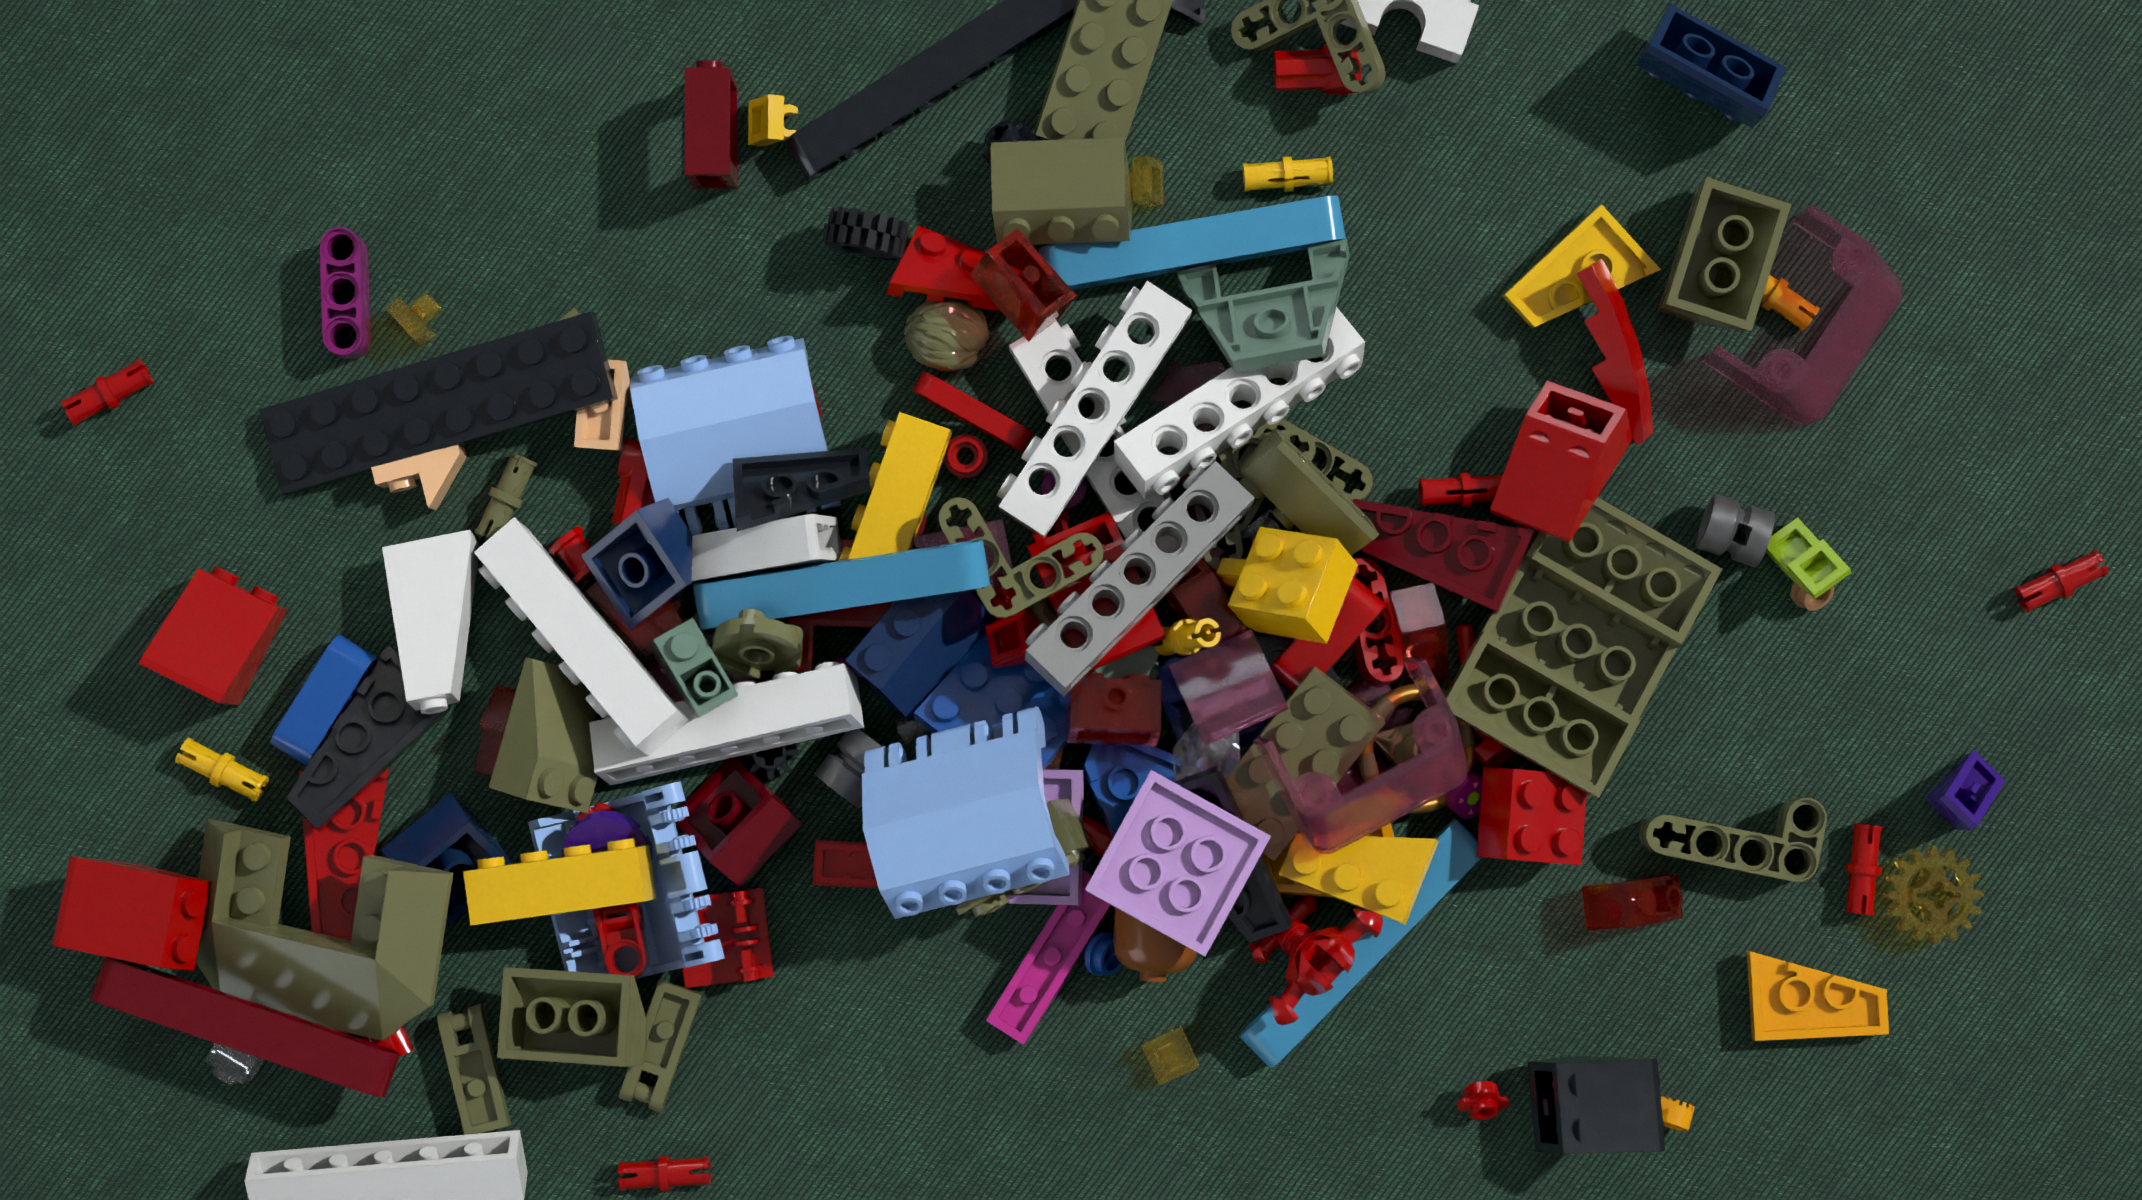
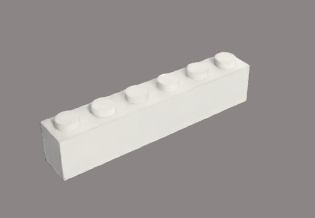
M515 517L512 518L474 552L484 564L478 569L482 576L494 589L502 586L510 595L505 601L507 606L521 621H524L527 617L537 628L531 633L533 637L548 653L554 649L564 660L558 665L559 668L574 685L577 686L582 682L591 693L585 699L602 718L608 714L618 725L613 730V733L628 750L631 751L637 747L649 756L689 721L686 715L542 544Z
M825 662L817 665L815 670L800 674L796 672H782L774 675L772 680L757 684L754 682H739L733 684L738 696L700 718L694 714L685 701L675 702L689 721L649 756L637 747L630 751L613 733V730L618 725L608 714L602 720L589 722L594 773L609 785H615L864 728L858 677L844 663Z
M520 1130L255 1152L251 1153L245 1185L249 1200H524L528 1171Z

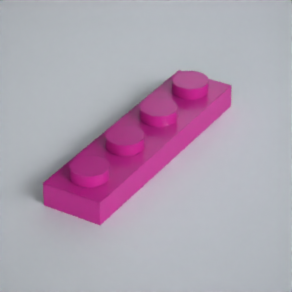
M1083 869L1082 905H1057L986 1019L987 1022L1023 1045L1030 1038L1083 953L1087 943L1091 940L1112 906L1085 891L1092 875Z

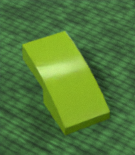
M1798 517L1771 536L1765 552L1785 574L1814 599L1851 574V569L1824 539L1819 541Z

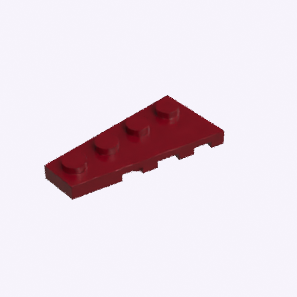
M1353 499L1352 501L1372 521L1379 533L1371 543L1359 551L1499 613L1536 533L1533 529L1498 525L1492 522L1475 521L1446 514L1411 510L1410 508Z

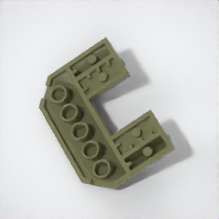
M207 819L198 878L211 881L212 883L196 963L213 989L334 1030L381 1041L388 1039L399 1031V1028L434 1005L453 879L452 872L376 855L364 856L351 940H346L278 924L291 836L215 819Z

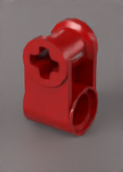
M641 902L593 909L595 926L601 940L604 961L610 974L634 975L635 978L640 977L647 970L650 963ZM628 912L626 916L610 919L611 915ZM626 946L632 947L639 957L637 967L628 973L622 971L616 963L618 952Z

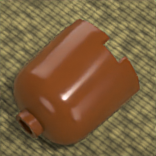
M1115 908L1114 954L1125 967L1140 971V980L1166 982L1167 974L1184 971L1196 959L1197 953Z

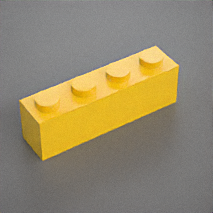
M899 412L896 422L888 420L880 445L887 447L882 463L874 462L869 472L870 488L872 489L867 506L859 504L851 529L857 531V535L852 548L846 546L843 548L839 561L912 550L952 435L950 429Z
M634 838L607 842L608 851L591 853V845L587 844L563 848L564 857L548 859L547 850L520 854L521 863L505 865L504 856L477 860L478 869L463 871L470 925L639 903L656 899L650 846L635 847Z

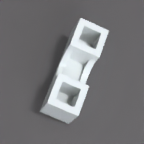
M1358 0L1372 35H1375L1380 19L1385 13L1393 9L1408 10L1418 18L1421 25V36L1416 50L1458 64L1463 54L1479 5L1471 3V0ZM1349 19L1340 23L1356 29L1355 24Z

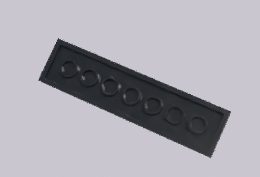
M587 312L259 410L281 495H291L372 471L371 467L457 444H466L617 400L618 397L596 313Z

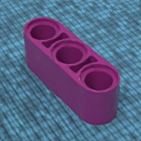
M336 227L327 231L320 242L322 337L329 351L343 359L355 360L366 354L371 341L368 250L363 239L353 231L344 227ZM342 240H352L354 249L351 256L345 260H337L334 254L336 245ZM346 283L353 284L355 295L352 301L343 305L338 304L336 301V291L338 288ZM353 327L356 331V341L351 347L340 349L337 343L338 334L344 328Z

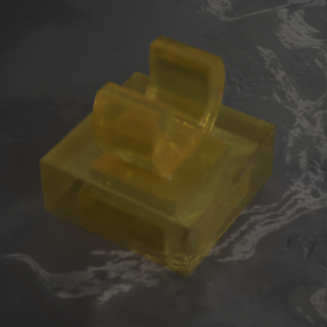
M1149 155L1132 157V172H1129L1133 201L1145 207L1164 206L1163 163Z
M427 293L420 296L411 307L406 301L398 297L385 308L413 340L421 346H424L436 335L426 323L432 320L442 308Z
M1181 1025L1141 1043V1047L1159 1086L1200 1067Z

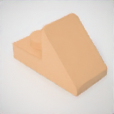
M608 360L618 399L577 411L574 447L622 451L625 408H633L626 361Z
M457 444L371 467L375 484L382 488L389 487L390 493L416 487L415 480L421 479L428 508L437 510L466 460L467 455L465 448Z

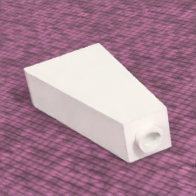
M807 514L774 520L737 532V528L693 535L692 583L690 585L717 579L839 561L842 550L837 517Z
M471 530L382 547L406 702L415 711L421 710L422 714L440 713L448 709L447 704L460 702L479 559L474 553L479 548V541Z

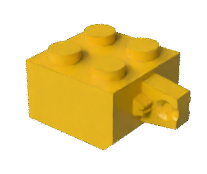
M1259 527L1247 559L1222 558L1216 574L1222 578L1226 586L1235 588L1228 606L1246 627L1257 632L1327 644L1358 564L1336 538Z

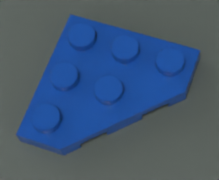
M1101 724L1096 728L1081 767L1084 770L1085 778L1112 840L1151 770L1172 782L1207 770L1205 767Z

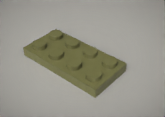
M1078 0L1034 134L1049 140L1125 137L1126 142L1173 0Z
M1314 665L1225 776V780L1245 822L1271 836L1263 853L1273 861L1276 860L1385 724L1384 718Z

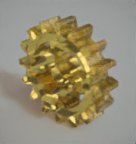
M1927 846L1925 857L1917 849L1910 850L1909 854L1912 862L1908 863L1897 859L1894 863L1900 870L1899 875H1886L1885 879L1894 884L1893 891L1884 892L1883 898L1894 900L1895 906L1886 911L1888 916H1901L1902 919L1896 928L1899 931L1905 932L1913 927L1912 939L1921 941L1927 932L1930 943L1939 944L1942 933L1949 940L1958 939L1956 927L1959 926L1965 930H1971L1973 926L1967 919L1968 915H1981L1982 910L1973 905L1974 899L1984 897L1983 891L1973 889V883L1981 878L1980 874H1967L1965 870L1971 862L1968 858H1961L1954 862L1955 850L1945 849L1941 857H1939L1937 846ZM1943 867L1955 875L1960 886H1954L1946 878V870ZM1920 869V877L1912 886L1907 887L1912 875ZM1933 888L1941 890V892L1950 893L1949 896H1941V898H1936L1934 901L1916 896L1918 893H1926V891H1931ZM1907 903H1913L1921 911V919L1924 920V923L1911 913ZM1956 903H1960L1956 913L1947 920V912Z

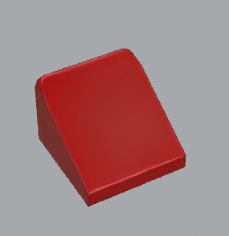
M1022 611L1015 616L1003 618L985 625L993 667L1000 668L1028 663L1025 661V653L1029 646L1025 641L1040 626L1037 618Z

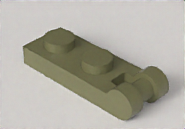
M664 980L658 981L646 1016L644 1066L628 1067L619 1099L632 1103L633 1099L649 1104L648 1109L659 1113L662 1112L703 994ZM643 1071L658 1075L655 1087L640 1082Z
M483 1004L468 1006V1011L454 1015L452 1011L438 1014V1027L464 1135L484 1133L510 1126L511 1121ZM471 1029L474 1042L460 1045L458 1032Z

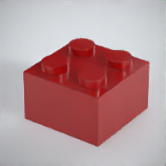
M1483 767L1476 857L1581 865L1587 793L1551 772Z

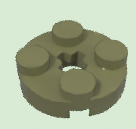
M743 609L739 612L738 618L727 620L715 629L712 651L717 653L716 658L722 668L739 676L759 679L760 671H775L774 675L782 672H794L799 668L802 660L803 630L796 625L785 624L778 620L766 618L765 614L760 610Z

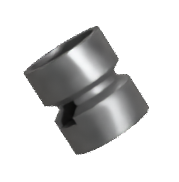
M1713 494L1699 526L1695 544L1696 548L1719 556L1728 551L1731 554L1732 560L1758 567L1771 538L1775 513L1752 505L1743 510L1740 509L1737 500ZM1741 523L1744 524V527L1740 539L1738 540L1735 539L1734 536L1738 524Z
M855 729L845 732L838 742L840 753L838 755L828 754L814 774L847 801L860 808L862 805V773H865L864 752L882 746L862 730Z

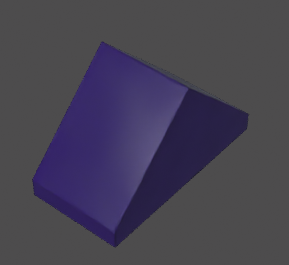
M1972 750L1924 799L1956 830L1972 831L1982 820L2005 780L1975 750Z

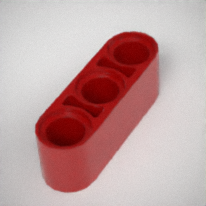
M1353 576L1327 644L1295 638L1267 671L1293 692L1313 665L1326 673L1386 606V603Z

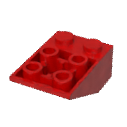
M1546 381L1525 415L1492 502L1490 512L1570 543L1633 440L1626 408Z
M1107 512L1027 547L1032 558L1072 535L1089 533L1095 536L1102 545L1103 559L1101 564L1105 560L1113 564L1124 553L1120 549L1124 540L1110 512ZM1081 541L1074 544L1075 553L1064 560L1062 551L1052 555L1061 564L1065 579L1074 575L1068 569V566L1082 561L1087 566L1092 563L1090 556L1095 552L1092 544L1085 547ZM1048 563L1036 564L1034 567L1043 589L1051 587L1057 576L1055 569ZM1130 567L1124 572L1126 579L1130 583L1136 585L1143 584L1136 567ZM1092 573L1048 597L1057 619L1061 616L1057 609L1069 595L1076 591L1081 596L1093 584L1089 580ZM1108 598L1097 599L1092 604L1095 612L1101 616H1111L1117 612L1116 604ZM1154 608L1091 670L1166 639ZM1070 629L1064 632L1071 648H1079L1085 644V636L1080 631Z

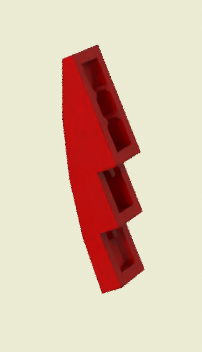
M1600 259L1577 273L1599 311L1584 321L1605 356V359L1592 367V370L1611 403L1626 408L1632 438L1635 444L1638 445L1654 433L1649 384L1640 345L1625 303L1603 259Z

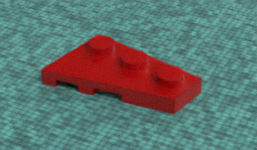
M918 226L889 283L886 295L902 297L903 292L908 291L926 294L927 301L943 303L944 297L967 300L975 308L1025 314L1041 274Z

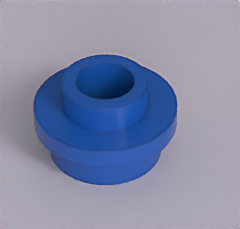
M1107 931L1100 932L1087 943L1084 957L1086 969L1096 976L1112 975L1120 969L1122 964L1114 954L1112 933Z

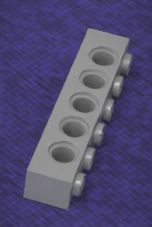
M1216 461L1207 470L1202 466L1198 467L1183 483L1182 486L1186 491L1176 501L1170 497L1167 498L1152 514L1151 517L1155 522L1144 533L1138 528L1130 534L1120 546L1124 553L1113 564L1108 560L1100 564L1089 577L1093 584L1081 596L1076 591L1069 595L1057 609L1061 616L1049 627L1042 623L1025 641L1029 646L1026 649L1025 661L1063 697L1251 509L1255 497ZM1200 504L1210 511L1211 517L1206 521L1198 522L1188 515L1187 509L1192 505ZM1164 535L1172 536L1178 541L1180 548L1176 552L1165 553L1157 547L1156 540ZM1130 567H1140L1147 572L1149 579L1140 585L1132 584L1126 579L1124 572ZM1108 598L1116 604L1117 612L1111 616H1101L1095 612L1092 604L1097 599ZM1075 629L1085 636L1086 642L1079 648H1070L1062 642L1061 635L1067 630Z

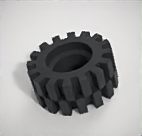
M832 207L827 223L824 245L833 249H839V251L845 253L850 252L857 256L863 255L868 258H879L886 261H901L909 224L895 217H887L888 215L875 214L873 211Z

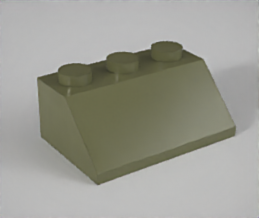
M1125 137L991 143L992 214L997 246L1130 241L1133 203Z
M1706 177L1697 185L1658 311L1701 325L1751 332L1792 204Z
M1277 428L1238 465L1241 473L1244 475L1240 483L1258 500L1265 495L1276 506L1271 513L1290 531L1297 526L1304 534L1336 538L1350 555L1371 543L1379 535L1372 521Z
M503 967L497 1058L619 1067L644 1066L647 1019L634 975Z

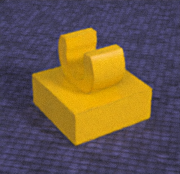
M767 94L750 100L748 111V145L767 146L787 140L797 131L788 130L784 127V116L797 114L798 108L790 104L784 105V96Z

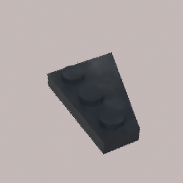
M867 448L732 459L737 532L871 491Z

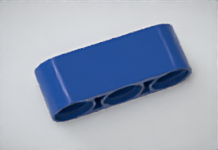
M337 635L321 656L271 738L270 744L307 766L316 751L322 747L332 732V727L340 715L345 712L357 694V689L365 677L369 676L377 664L378 658L342 635Z

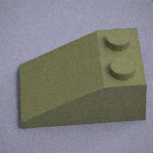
M526 657L489 788L526 800L588 813L598 775L594 773L589 722L596 721V711L585 699L591 692L582 682L576 686L562 672L559 666Z

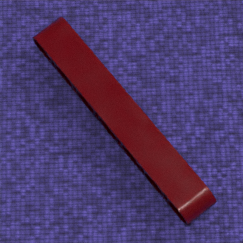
M104 957L90 997L92 1001L381 1098L386 1097L400 1056L399 1052L388 1047L142 964Z

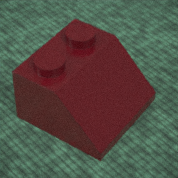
M738 757L727 759L681 806H687L689 816L685 817L684 820L676 822L685 834L689 836L694 835L695 846L706 859L740 888L803 824L760 778L750 772V769Z

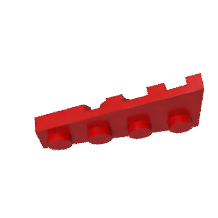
M389 768L320 832L303 817L312 932L351 940L363 857L375 855Z

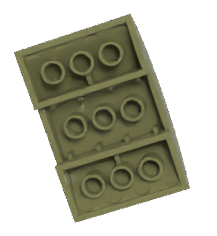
M1597 497L1570 543L1536 530L1499 613L1490 610L1440 709L1598 799L1638 727L1642 712L1676 649L1685 640L1722 568Z

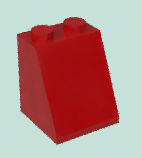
M215 566L212 572L198 569L138 664L220 704L240 705L287 609L276 604L279 596L256 585L252 592L236 585L240 577L218 566Z
M70 856L52 946L158 968L194 971L212 882L137 863Z

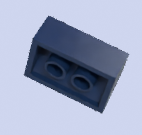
M1672 4L1668 5L1636 63L1644 68L1650 76L1659 80H1666L1684 90L1685 94L1696 101H1704L1722 111L1728 119L1734 122H1742L1751 128L1765 117L1786 70L1785 66Z
M970 590L894 601L841 664L844 663L862 683L910 722L917 708L986 631L985 625L993 623L995 618Z

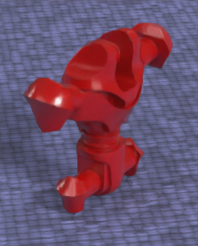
M1296 895L1299 900L1288 910L1293 921L1291 928L1260 939L1256 945L1253 942L1249 944L1253 960L1257 963L1271 961L1268 957L1279 946L1284 953L1290 955L1286 972V980L1289 985L1279 998L1269 996L1268 1004L1272 1007L1273 1016L1278 1024L1283 1026L1294 1023L1299 1019L1293 1009L1304 994L1315 996L1326 993L1333 988L1331 983L1343 970L1347 973L1349 972L1355 956L1352 944L1367 932L1377 938L1383 926L1381 915L1376 912L1363 911L1361 908H1353L1357 918L1343 929L1333 926L1311 932L1310 928L1302 922L1311 912L1316 914L1318 901L1314 896Z

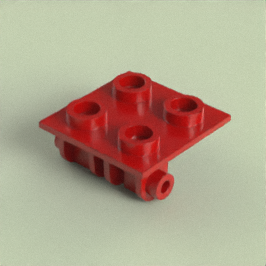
M763 888L709 895L711 905H707L705 909L697 910L700 925L716 923L718 933L704 937V941L720 939L725 958L692 967H684L685 988L774 977Z

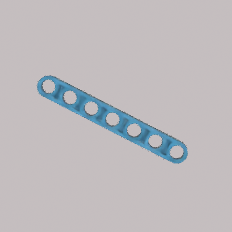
M1325 196L1131 230L1130 241L1050 244L1040 247L1038 251L1046 293H1060L1176 273L1178 270L1215 263L1216 265L1308 250L1307 246L1346 239L1339 197Z
M973 540L717 579L693 584L692 586L700 629L717 628L727 620L738 618L739 612L743 609H757L762 611L766 618L777 619L972 590L990 586L991 583L983 540Z
M1456 818L1449 822L1433 838L1437 839L1439 843L1406 925L1382 916L1383 926L1377 938L1367 932L1352 944L1355 956L1349 972L1347 973L1343 970L1331 983L1333 988L1328 992L1315 996L1308 994L1302 996L1293 1009L1299 1017L1294 1023L1283 1026L1278 1024L1273 1016V1009L1268 1004L1241 1032L1239 1038L1270 1069L1277 1065L1482 858L1476 857L1478 840ZM1286 987L1276 996V998H1279Z

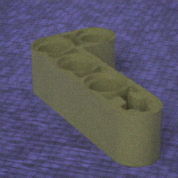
M1792 798L1787 800L1781 806L1778 813L1774 836L1673 815H1653L1642 823L1639 830V838L1642 845L1654 854L1786 881L1803 882L1810 879L1818 868L1827 814L1824 807L1812 798ZM1801 805L1806 806L1812 814V821L1804 830L1798 829L1793 822V813ZM1665 822V830L1668 832L1685 834L1683 843L1665 840L1660 847V839L1653 837V831L1655 828H1662ZM1704 831L1711 832L1716 839V848L1708 856H1703L1696 847L1697 838ZM1748 840L1755 841L1760 849L1758 860L1751 865H1747L1740 856L1741 847ZM1792 849H1797L1803 856V866L1795 874H1791L1784 865L1785 856Z

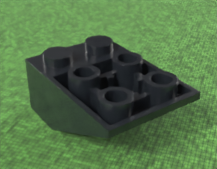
M1565 1056L1528 1062L1535 1152L1568 1154L1665 1151L1664 1122L1662 1118L1657 1059Z

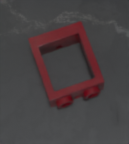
M701 60L696 62V67H685V176L693 189H738V84L730 67H723V62L716 60Z

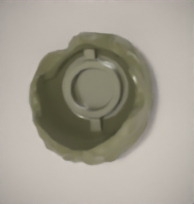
M944 297L943 303L927 301L918 306L908 316L904 328V341L912 357L919 363L942 372L966 369L972 366L977 360L978 352L986 346V342L989 340L987 321L982 310L972 307L966 300Z

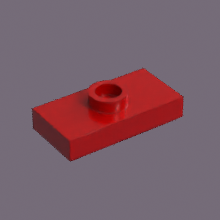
M815 840L813 885L878 888L867 843Z

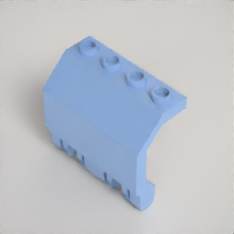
M781 336L769 340L766 347L750 350V346L747 345L737 346L726 350L722 357L707 360L705 355L693 356L680 362L681 366L664 369L662 365L649 366L640 369L637 372L638 376L631 377L630 392L637 432L655 503L669 498L682 520L681 510L684 509L692 536L702 534L703 531L696 506L708 503L713 504L717 528L719 530L730 529L724 503L726 499L728 500L732 520L736 528L732 459L828 451L814 396L804 338L794 340L793 336ZM841 501L823 505L821 508L825 510L841 506ZM813 508V509L807 510L806 512H807V513L816 512V511H817V508Z
M1038 706L1018 711L1017 719L1014 713L1003 715V737L992 740L991 729L988 723L982 720L975 722L974 729L971 724L932 733L931 741L927 735L917 737L916 760L906 762L905 750L899 742L890 744L888 750L885 746L864 752L865 773H862L863 832L879 891L895 919L1069 875V862L1054 833L1044 796L1041 749L1046 747L1044 721Z
M681 781L604 803L611 806L613 811L633 818L640 825L639 829L645 836L648 835L652 843V868L657 898L641 902L650 963L647 970L635 979L725 958L720 939L704 941V937L718 933L716 923L700 925L697 910L705 909L707 905H711L709 895L693 897L694 892L708 889L699 852L697 850L685 854L682 853V848L694 846L696 841L694 835L678 836L675 822L684 820L685 817L689 816L687 806L676 809L671 808L672 804L686 801ZM570 811L529 821L528 825L535 852L547 850L548 859L562 857L563 843L570 826L577 821L580 812ZM593 909L551 914L564 970L610 974L605 965L601 940L595 926ZM628 912L611 915L610 919L626 916ZM629 946L622 948L616 956L618 967L627 973L633 971L639 962L637 952Z

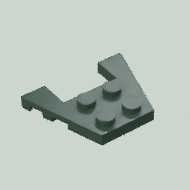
M1347 239L1307 246L1312 280L1241 294L1221 296L1216 263L1177 271L1181 290L1235 373L1324 356L1350 257Z

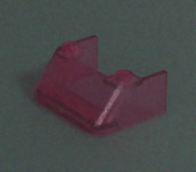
M1812 204L1798 213L1792 223L1833 249L1831 266L1834 273L1853 288L1807 358L1803 359L1787 349H1776L1767 353L1754 369L1717 345L1705 353L1701 359L1703 363L1800 425L1816 423L1826 416L1899 305L1903 295L1900 280L1875 248L1867 240Z
M1409 657L1403 661L1427 709L1417 715L1412 726L1413 739L1420 753L1342 795L1333 779L1321 772H1307L1292 780L1273 741L1261 736L1253 740L1304 842L1311 849L1323 854L1334 853L1455 789L1465 780L1468 764L1458 722L1426 659Z

